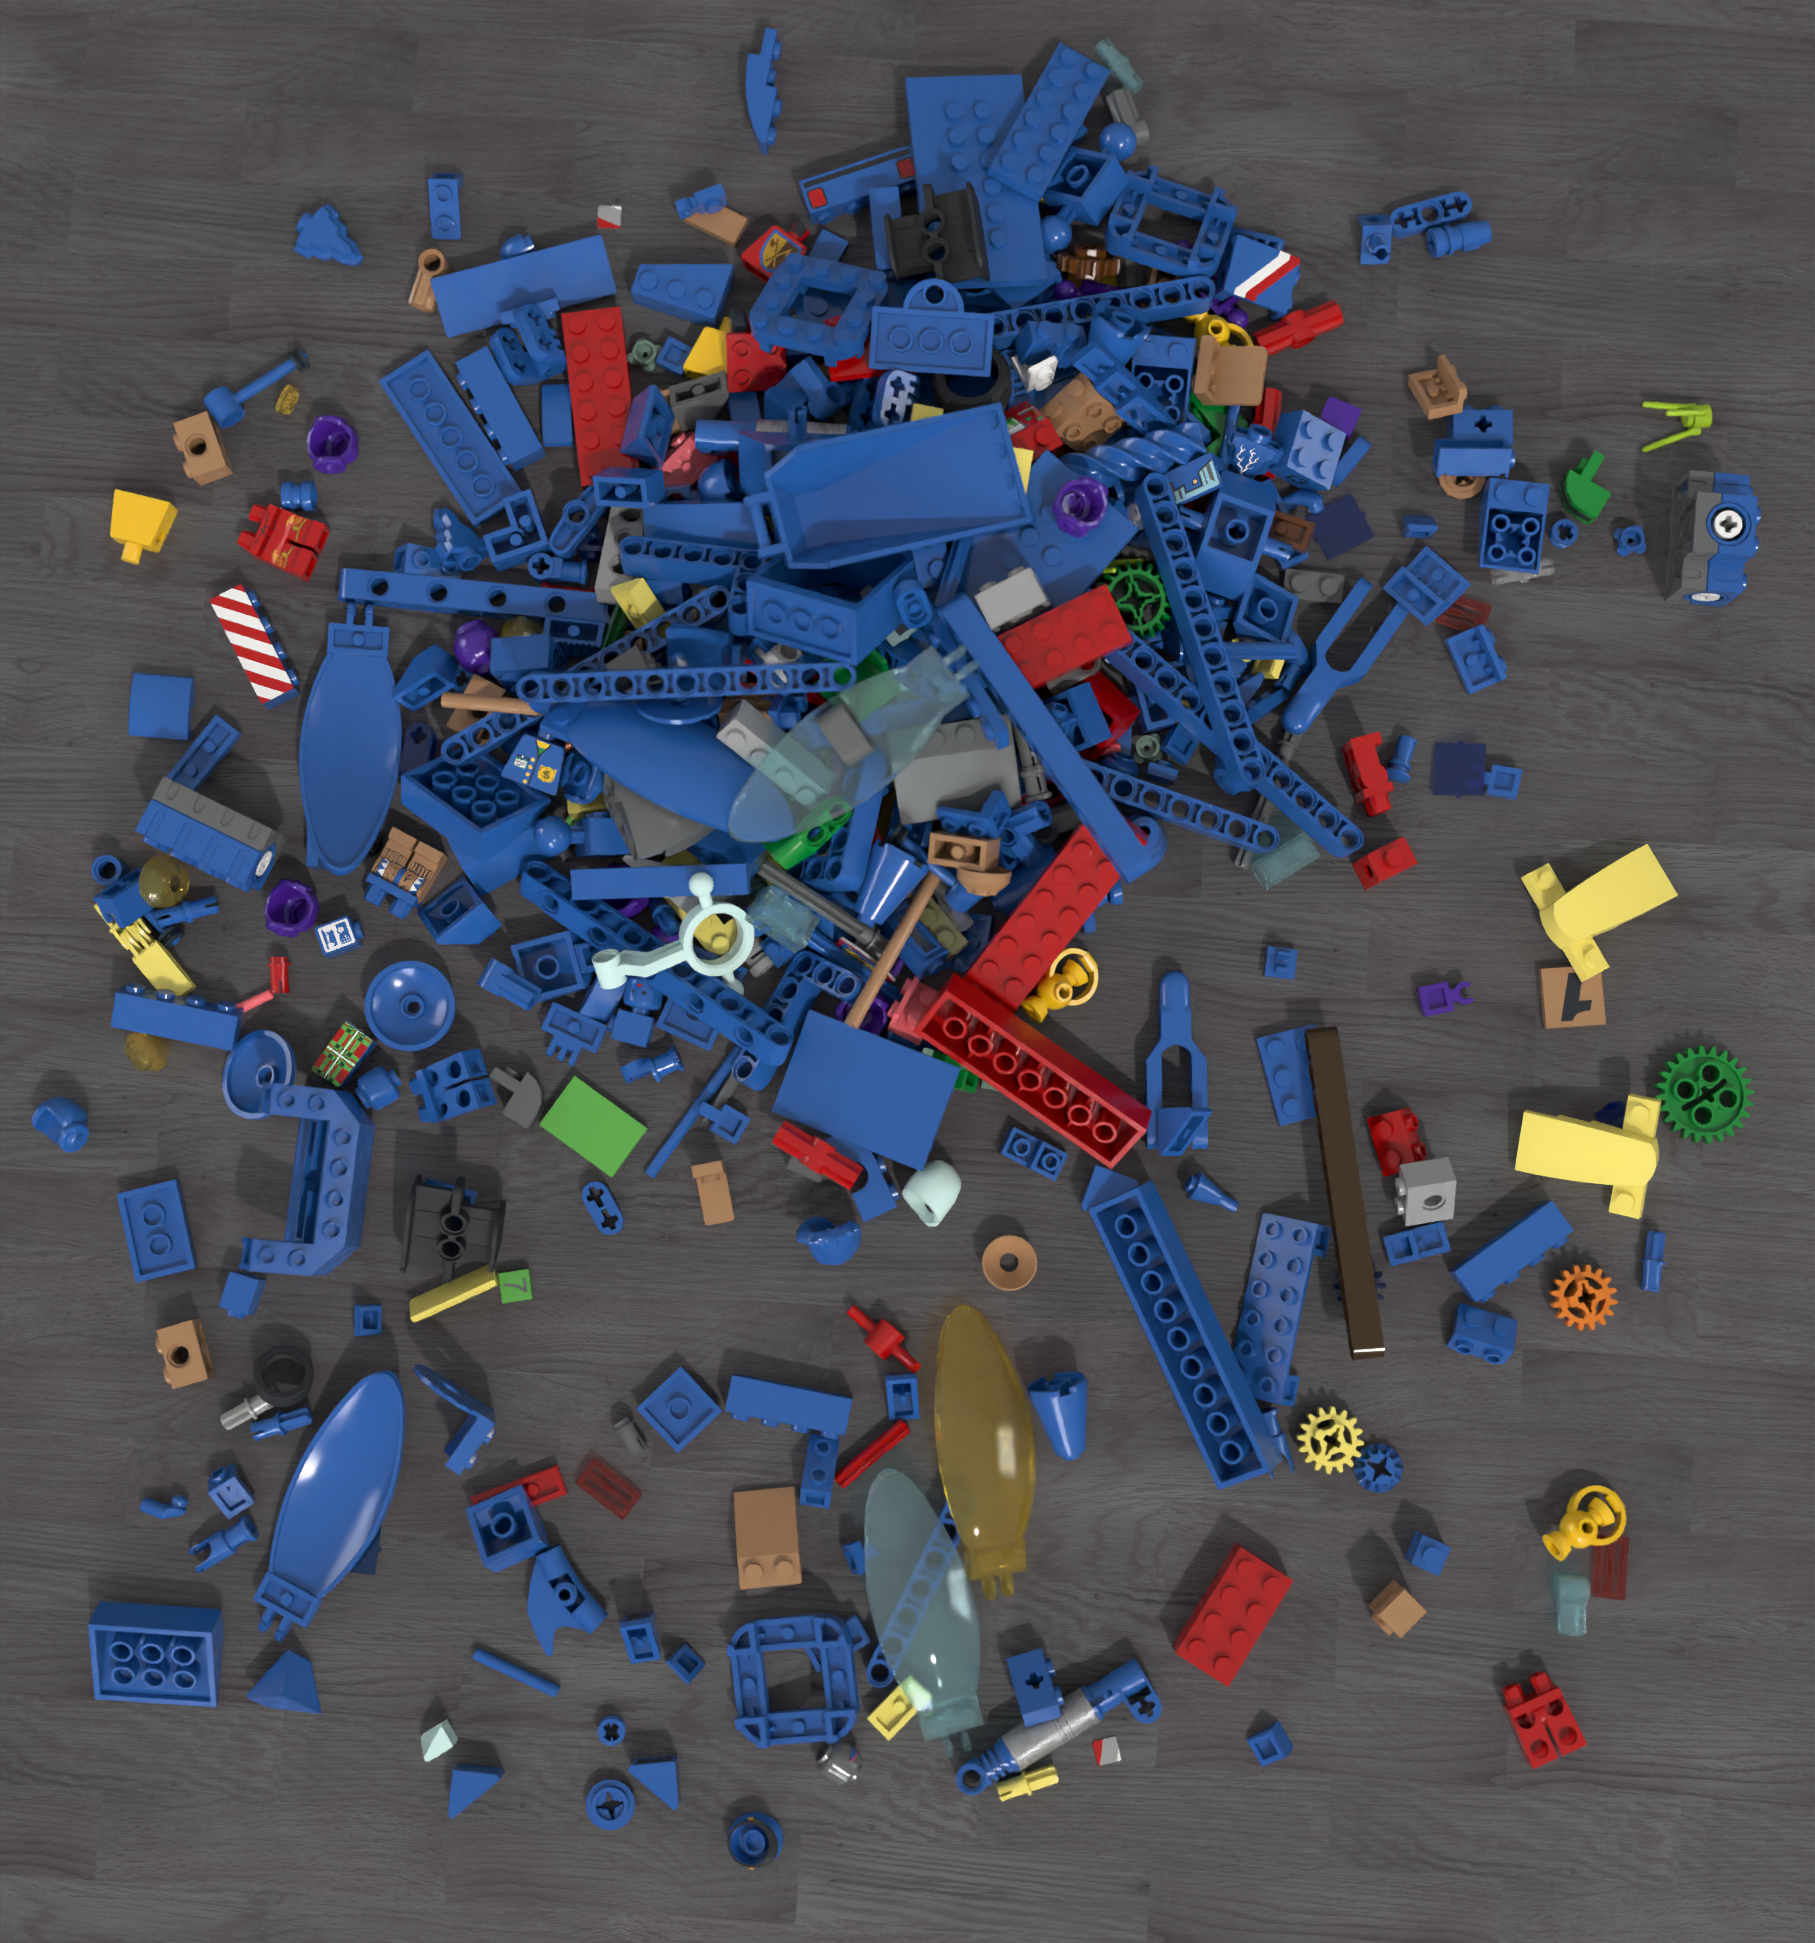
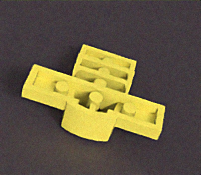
M1648 844L1620 858L1568 892H1565L1549 863L1521 878L1540 910L1541 922L1547 935L1564 951L1581 982L1609 968L1608 963L1592 937L1611 930L1678 896Z
M1636 1094L1628 1095L1623 1129L1594 1120L1586 1122L1564 1115L1556 1117L1526 1110L1523 1114L1515 1170L1564 1180L1613 1185L1609 1212L1639 1219L1642 1217L1647 1182L1652 1178L1659 1160V1146L1655 1136L1661 1100Z

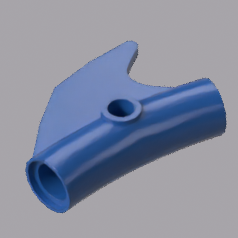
M560 1544L554 1545L550 1549L535 1555L536 1563L530 1582L527 1613L535 1635L547 1656H551L554 1652V1633L558 1628L565 1626L573 1627L591 1634L608 1616V1613L580 1581ZM562 1589L569 1590L570 1595H564L562 1593Z

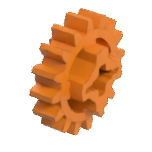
M1584 1264L1581 1271L1578 1265H1571V1273L1561 1270L1560 1274L1563 1279H1553L1552 1282L1557 1286V1289L1551 1290L1548 1293L1555 1296L1556 1300L1549 1303L1550 1307L1559 1309L1554 1316L1558 1319L1565 1317L1564 1325L1567 1327L1572 1326L1575 1322V1330L1580 1331L1583 1330L1584 1325H1586L1588 1330H1595V1322L1605 1325L1606 1321L1603 1316H1613L1614 1313L1609 1309V1306L1618 1303L1615 1299H1611L1610 1295L1617 1292V1289L1607 1286L1612 1279L1607 1276L1601 1278L1602 1270L1599 1268L1594 1269L1591 1273V1265ZM1585 1277L1593 1280L1598 1287H1591L1588 1284V1280H1585ZM1569 1283H1570V1286H1571V1287H1570L1569 1291L1567 1292V1294L1564 1295L1565 1290H1566L1567 1286H1568ZM1582 1292L1588 1294V1298L1584 1299V1303L1578 1301V1297L1582 1296ZM1602 1300L1599 1309L1596 1311V1306ZM1573 1307L1577 1309L1578 1315H1581V1318L1574 1316L1567 1308Z

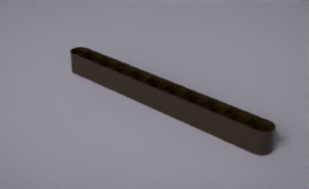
M1336 1026L1305 1029V1047L1349 1351L1353 1361L1381 1358L1385 1355L1384 1340L1339 1033Z

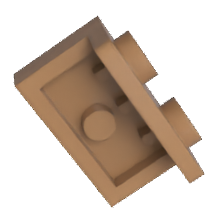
M1445 355L1438 356L1437 369L1408 375V386L1428 420L1462 413L1463 402L1467 398V388L1465 383L1461 382L1458 378L1455 366L1449 363Z

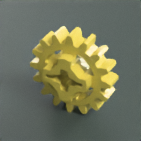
M1329 1406L1328 1413H1325L1321 1407H1318V1415L1316 1417L1308 1413L1306 1416L1309 1423L1299 1424L1304 1429V1433L1296 1435L1297 1439L1303 1441V1444L1297 1447L1299 1452H1307L1303 1459L1306 1463L1314 1460L1313 1469L1318 1471L1323 1465L1327 1474H1331L1332 1467H1335L1339 1473H1342L1344 1463L1351 1467L1354 1466L1351 1460L1352 1456L1361 1457L1356 1447L1364 1445V1441L1357 1439V1435L1361 1434L1363 1430L1353 1427L1357 1421L1355 1417H1350L1346 1420L1347 1411L1342 1409L1337 1415L1336 1409L1333 1406ZM1324 1420H1332L1327 1426L1316 1427L1317 1424ZM1344 1426L1349 1433V1443L1345 1442L1343 1436ZM1333 1434L1336 1443L1334 1445H1327V1442L1324 1441L1325 1435L1331 1436ZM1311 1436L1315 1438L1317 1444L1316 1454L1311 1447ZM1339 1452L1344 1453L1341 1457L1337 1459L1328 1460L1331 1458L1332 1454Z

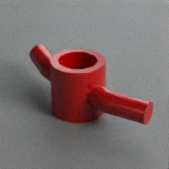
M854 1304L848 1309L846 1314L869 1333L863 1342L877 1355L886 1361L892 1354L911 1373H916L920 1369V1363L900 1346V1343L906 1337L891 1323L882 1318L876 1324Z

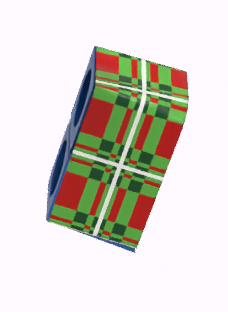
M347 1020L350 1024L346 1021L311 1068L313 1072L338 1088H345L361 1067V1064L378 1043V1041L351 1020Z

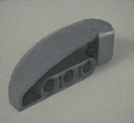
M604 773L603 796L605 804L635 861L661 854L663 851L666 857L672 856L694 845L715 829L676 814L641 797Z

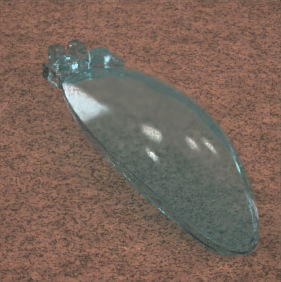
M930 646L907 664V666L896 668L864 680L826 701L793 727L752 773L732 805L728 819L730 835L735 840L746 843L775 840L826 823L870 799L891 783L916 758L938 728L944 715H947L971 696L960 681L979 667L976 661L969 662L962 670L954 674L949 665L965 655L967 652L965 646H960L944 659L934 646ZM841 701L849 707L876 748L875 751L852 767H848L843 762L816 722V718Z
M886 1468L880 1471L873 1481L866 1502L864 1562L871 1615L887 1663L903 1693L916 1709L924 1741L941 1737L945 1755L949 1758L954 1756V1749L950 1742L949 1734L959 1732L961 1737L960 1743L964 1751H972L967 1729L984 1724L976 1695L980 1670V1634L975 1601L961 1559L942 1522L925 1496L903 1473L892 1468Z

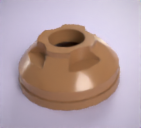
M999 866L986 872L956 868V877L962 886L967 889V893L978 896H996L997 892L1010 883L1012 877V870Z
M1013 1235L1001 1236L993 1240L985 1249L982 1257L983 1272L988 1281L996 1288L1006 1291L1018 1290L1025 1287L1033 1279L1037 1270V1256L1033 1247L1023 1238ZM1007 1253L1014 1254L1018 1259L1017 1268L1011 1272L1004 1271L1000 1266L1001 1257Z

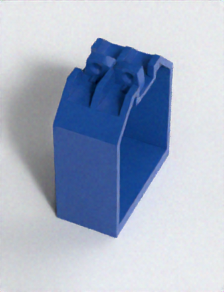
M909 551L831 569H790L785 566L782 555L774 556L746 580L748 635L857 666L903 623L892 594L895 587L901 581L913 580V558ZM841 583L856 591H861L867 585L873 588L857 604L807 589L810 586Z

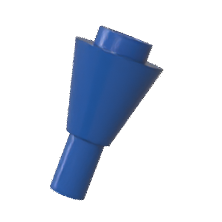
M1202 1172L1190 1175L1185 1183L1184 1190L1186 1191L1187 1199L1213 1205L1218 1204L1233 1213L1239 1206L1238 1201L1223 1194Z

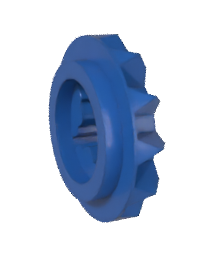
M1381 1443L1370 1444L1359 1452L1361 1457L1355 1458V1477L1359 1484L1368 1491L1376 1493L1390 1491L1401 1481L1404 1468L1400 1455L1392 1447ZM1381 1460H1384L1383 1467L1390 1474L1383 1475L1379 1473L1374 1478L1375 1470L1371 1468V1465L1367 1464L1368 1461L1379 1464Z
M605 1779L595 1784L586 1799L588 1817L593 1824L604 1830H616L625 1826L635 1811V1797L631 1788L622 1783L620 1779ZM608 1792H610L613 1800L623 1801L616 1805L614 1816H612L609 1807L600 1806L607 1801Z

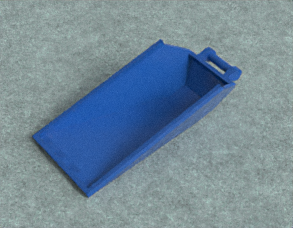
M1001 402L798 445L764 474L763 486L765 492L743 498L745 509H749L759 545L757 550L759 560L782 555L785 566L790 569H831L1033 522ZM769 504L779 544L771 545L760 505Z

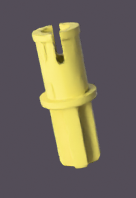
M1053 1765L1027 1773L1023 1770L1021 1775L997 1781L996 1787L998 1794H1001V1801L1004 1802L1007 1799L1025 1793L1032 1795L1034 1790L1057 1783L1058 1774Z

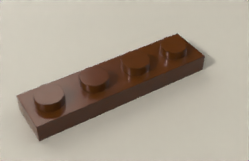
M1212 492L1199 497L1194 511L1203 514L1206 512ZM1275 510L1268 537L1292 544V550L1305 554L1316 525L1315 523Z

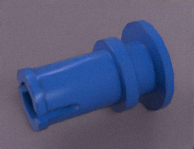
M1406 735L1398 737L1393 757L1387 762L1389 768H1385L1388 773V780L1397 783H1408L1410 781V776L1407 773L1411 769L1409 763L1417 745L1416 739Z

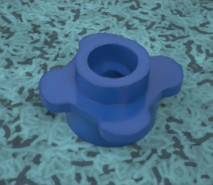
M1639 525L1628 527L1625 530L1622 528L1615 530L1613 536L1618 542L1617 553L1621 557H1626L1629 553L1634 552L1642 554L1646 550L1643 529ZM1629 538L1632 539V543H1628L1627 540Z

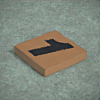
M1573 967L1538 970L1544 1029L1606 1025L1601 972L1581 982Z

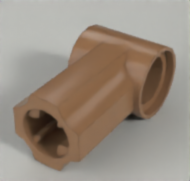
M428 249L421 253L418 263L420 268L408 303L418 310L434 313L437 302L430 281L432 278L450 274L451 268L440 251ZM433 262H441L439 269L429 271V266Z

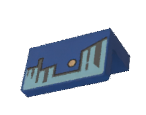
M1210 452L1162 475L1167 478L1178 507L1221 488L1223 483L1219 472L1225 469L1222 460Z

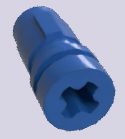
M1487 220L1471 221L1454 227L1450 225L1428 229L1426 234L1427 248L1432 258L1451 255L1456 250L1465 252L1479 249L1481 245L1490 243L1492 239L1491 227Z

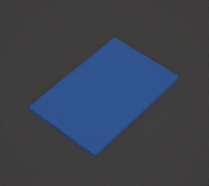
M809 1009L782 1085L779 1088L772 1112L923 1171L961 1068L860 1028L854 1029L842 1021Z

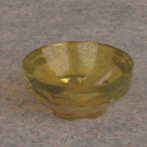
M157 855L151 858L144 865L140 873V893L144 901L153 908L163 909L181 904V900H184L189 892V871L180 859L173 856ZM177 875L180 880V886L177 891L172 892L169 883L171 878Z

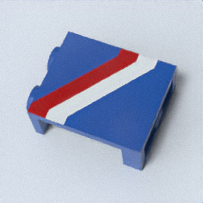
M1237 234L1227 241L1215 283L1214 299L1224 301L1230 296L1237 297L1271 310L1269 320L1276 321L1291 310L1293 305L1291 295L1293 287L1297 284L1300 277V270L1298 268L1301 259Z

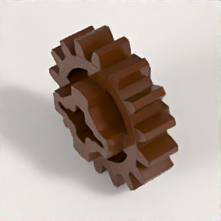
M1074 244L1071 250L1065 249L1058 252L1056 268L1060 269V271H1069L1070 275H1074L1073 279L1102 281L1107 275L1115 276V274L1120 273L1121 256L1108 253L1104 246Z

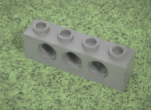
M611 507L595 583L597 603L617 605L618 602L610 590L612 586L639 578L628 576L625 573L618 574L617 572L622 570L619 550L621 540L628 536L645 537L643 508ZM630 519H637V521L628 522Z

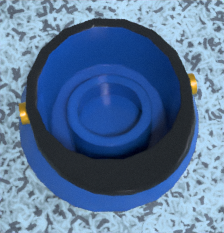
M752 1812L744 1814L737 1818L729 1828L727 1837L729 1853L735 1862L741 1866L748 1867V1869L765 1867L771 1864L782 1850V1829L774 1818L765 1813Z

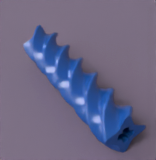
M1190 421L1181 423L1171 430H1154L1142 438H1124L1113 446L1098 445L1090 448L1084 454L1068 453L1059 457L1058 460L1078 477H1092L1106 485L1107 488H1110L1120 478L1132 482L1141 479L1148 471L1160 474L1167 473L1177 463L1186 465V463L1203 456V454H1207L1199 423Z

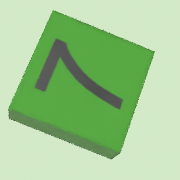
M530 1269L498 1273L502 1304L534 1299Z

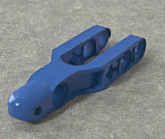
M1362 576L1310 648L1311 674L1281 715L1283 728L1293 735H1301L1308 730L1337 689L1360 682L1410 612L1397 602L1394 609L1379 627L1377 633L1362 651L1350 670L1339 672L1332 669L1326 661L1325 653L1373 587V584Z
M1176 970L1167 972L1159 981V1041L1144 1061L1145 1107L1152 1111L1149 1125L1145 1132L1146 1150H1158L1157 1108H1162V1053L1165 1049L1173 1045H1179L1188 1053L1189 1094L1192 1095V1107L1208 1108L1207 1059L1192 1040L1189 979L1184 973ZM1208 1119L1194 1137L1192 1150H1198V1148H1202V1150L1207 1149Z

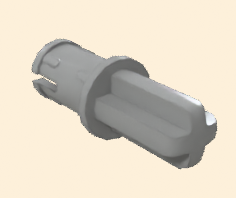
M274 1386L270 1387L271 1389L277 1391V1389ZM259 1395L253 1396L250 1399L246 1397L244 1398V1403L223 1413L220 1420L224 1428L230 1430L252 1417L255 1420L258 1419V1415L274 1406L263 1401Z

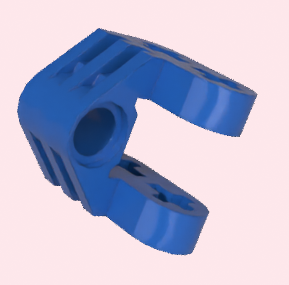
M525 304L515 314L514 318L528 352H524L519 338L509 328H500L490 338V347L502 375L512 385H534L567 369L566 356L555 330L549 328L542 311L533 304Z
M901 370L887 371L880 377L857 379L848 415L849 425L862 432L863 429L872 430L876 427L881 428L902 423L904 414L911 415L912 405L919 402L921 381L917 376ZM867 384H869V387L873 389L872 394H870V391L866 390ZM885 411L891 415V421H888V418L884 416ZM861 414H863V417L867 418L866 424H864V421L860 419Z

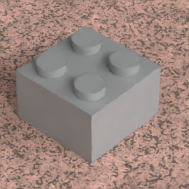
M1020 566L1007 573L1008 579L998 584L996 580L991 581L980 587L981 593L975 595L989 627L995 633L1000 634L1053 607L1037 574L1030 567L1025 569L1024 566Z

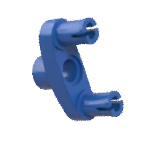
M593 485L589 486L576 500L569 501L564 506L563 516L550 536L549 545L552 552L558 558H563L564 561H572L571 556L575 558V548L589 533L598 519L608 514L607 510H611L610 506H596ZM578 512L585 514L582 521H571L574 514Z

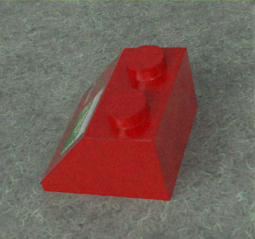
M1027 401L1004 412L1013 447L1033 451L1031 464L1035 463L1046 449L1054 455L1063 445L1049 418Z

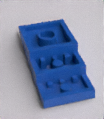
M732 499L661 501L649 509L643 508L645 537L751 550L759 549L749 509H745L743 501H732Z

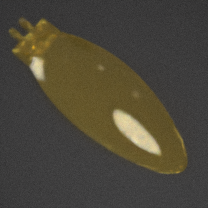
M961 1304L948 1315L941 1330L935 1381V1432L944 1490L955 1525L965 1545L966 1578L969 1580L982 1579L983 1593L988 1601L996 1599V1583L993 1576L1000 1575V1587L1005 1598L1014 1594V1581L1011 1573L1027 1571L1026 1541L1023 1538L1028 1526L1034 1497L1036 1474L1035 1443L1026 1399L1004 1347L986 1319L971 1306Z

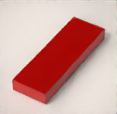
M557 1464L473 1495L471 1500L473 1505H476L522 1484L532 1503L536 1506L566 1495L568 1490L560 1467Z

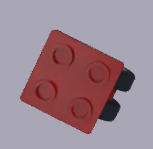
M743 308L731 309V333L726 334V365L729 392L767 391L770 387H775L783 380L787 373L786 348L774 345L770 353L761 350L759 343L751 334L749 317H746L745 310Z

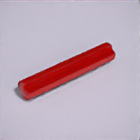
M898 1420L834 1475L838 1485L842 1488L847 1487L910 1433L908 1425L903 1420Z

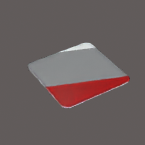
M599 205L597 227L619 229L621 227V206Z
M1116 1737L1093 1741L1092 1744L1098 1766L1121 1760Z

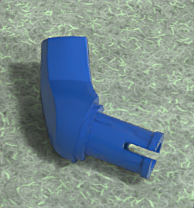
M1290 628L1286 642H1294L1297 645V656L1294 660L1284 661L1286 667L1274 683V688L1277 691L1281 688L1284 691L1286 688V695L1291 694L1299 678L1308 675L1311 668V659L1304 643L1292 628Z

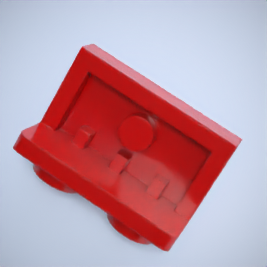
M1410 1107L1367 1118L1383 1177L1400 1173V1165L1421 1162L1427 1159L1425 1145L1423 1142H1420L1417 1133L1419 1128L1416 1115L1411 1112Z

